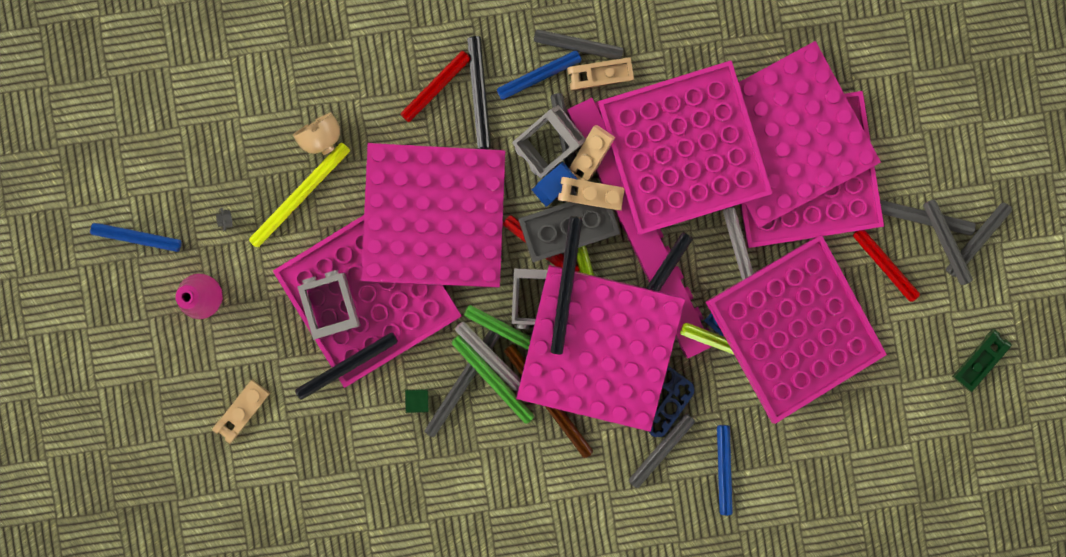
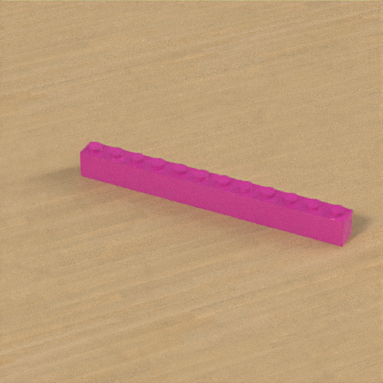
M593 98L567 109L570 120L585 139L595 125L600 126L606 131L598 101L594 103ZM610 146L598 166L596 174L601 184L623 187ZM624 190L621 211H614L650 283L670 252V248L668 245L664 247L660 239L664 237L661 229L638 235ZM676 266L659 292L685 298L676 339L685 357L690 358L712 346L680 334L684 323L704 329L701 320L704 318L699 308L693 307L691 302L694 299L688 286L684 288L681 279L684 277L680 268Z

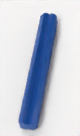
M575 50L497 88V93L504 100L568 67L580 63V54Z
M92 223L90 234L175 252L180 251L181 240L99 223Z
M718 425L719 512L721 515L728 516L733 513L730 427L728 425Z

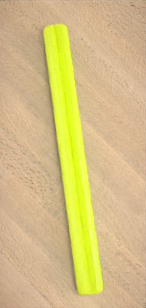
M340 143L249 238L250 243L255 247H260L345 158L350 149L344 143Z

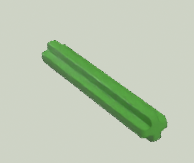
M471 305L465 310L464 315L467 318L527 350L529 349L530 336Z

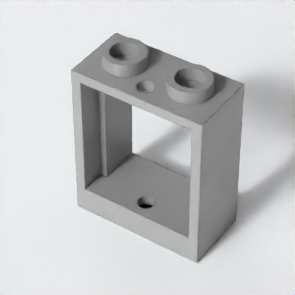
M557 105L546 112L516 138L512 144L515 146L517 154L528 162L530 170L541 179L581 147L586 139L561 107ZM548 121L569 145V148L549 165L528 140Z
M514 268L511 324H516V328L530 329V325H534L536 318H518L519 278L546 279L548 270Z
M338 270L325 273V278L316 280V276L302 280L303 285L297 286L313 340L361 326L345 273L339 274ZM338 281L350 319L318 329L307 290Z

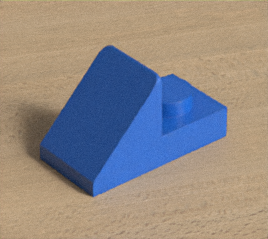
M564 162L553 169L532 189L546 207L558 198L559 193H561L563 185L560 184L561 177L577 179Z

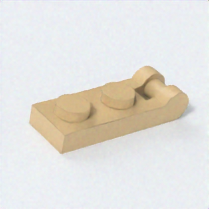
M631 57L567 68L568 75H571V91L634 81ZM581 73H586V81L580 80Z
M598 125L593 126L569 168L578 180L590 182L616 138ZM578 169L584 172L582 178L576 174Z
M561 177L560 184L563 185L562 191L558 195V200L621 211L624 187ZM572 186L577 187L576 196L570 195Z
M251 380L216 423L212 431L216 434L220 433L225 437V441L231 444L271 393L254 380ZM228 421L235 425L232 431L225 426Z

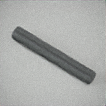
M539 29L535 31L534 42L573 51L576 50L615 60L621 59L623 55V48Z
M933 199L924 203L923 207L959 283L966 285L972 282L973 278L936 200Z
M1001 203L960 251L966 265L1012 212V208L1007 203ZM949 264L946 272L952 277H956L951 264Z
M685 414L629 478V483L632 486L639 488L693 426L695 420L691 416Z

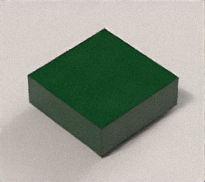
M428 389L405 390L406 413L429 412Z

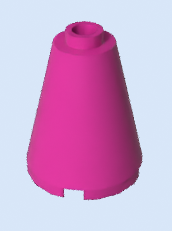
M193 274L186 277L180 283L175 299L180 310L185 315L194 319H205L217 312L222 303L223 296L222 289L215 279L205 274Z

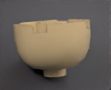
M331 112L315 119V122L303 126L293 134L295 141L302 150L311 154L321 152L323 155H326L335 149L333 145L339 139L340 126Z

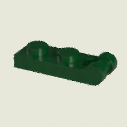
M992 329L985 336L981 344L952 376L969 392H973L1012 346L1007 339L1003 340L999 336L1000 333L995 329ZM993 343L997 346L996 351L990 348Z

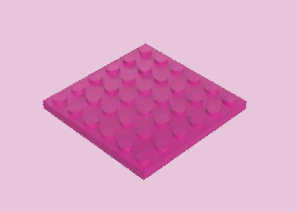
M816 41L738 82L772 190L771 195L745 202L747 210L757 228L766 225L881 163Z
M732 60L598 101L605 129L616 137L611 148L638 235L772 194Z
M863 91L845 93L850 106L870 141ZM875 166L760 228H757L745 203L740 204L747 248L815 238L819 235L828 236L884 227Z
M368 143L361 282L500 288L505 150Z
M364 215L273 270V273L309 331L310 327L297 286L303 285L302 280L316 276V280L325 278V273L338 270L339 274L345 273L361 326L315 339L331 367H334L389 333H394L396 336L397 344L338 378L344 388L462 316L443 285L361 282ZM338 281L307 290L318 329L350 319Z
M822 235L811 239L706 301L707 306L773 424L781 421L887 355Z
M549 265L516 399L651 432L685 298L575 271L563 354L557 355L551 353V344L562 268Z

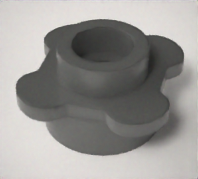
M220 208L219 213L216 214V221L218 227H222L223 232L227 228H232L233 223L230 209L223 210V208Z

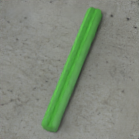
M460 335L456 336L452 340V345L525 424L529 423L534 418L533 413L521 400L516 399L515 393Z

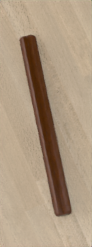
M512 344L504 350V353L522 376L526 360L515 345ZM545 406L582 457H589L593 453V449L563 410Z

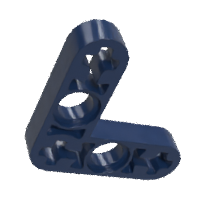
M669 366L667 370L671 372L672 378L669 382L663 383L662 386L669 392L657 407L653 422L658 423L661 417L657 416L659 412L664 417L670 419V421L667 423L663 420L661 432L659 430L653 432L652 426L651 432H648L654 437H662L667 433L694 394L695 388L693 384ZM686 384H688L689 386L687 387V389L689 390V393H683L679 398L681 400H684L682 404H680L676 399L671 398L673 393L676 397L680 393V390L678 389L679 385L685 386ZM674 402L676 404L677 410L674 414L669 415L665 413L664 406L666 403Z

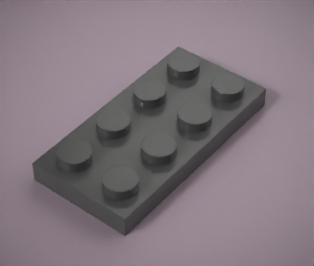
M568 202L518 218L532 263L565 252L571 216L582 218L578 248L619 235L620 231L613 210Z

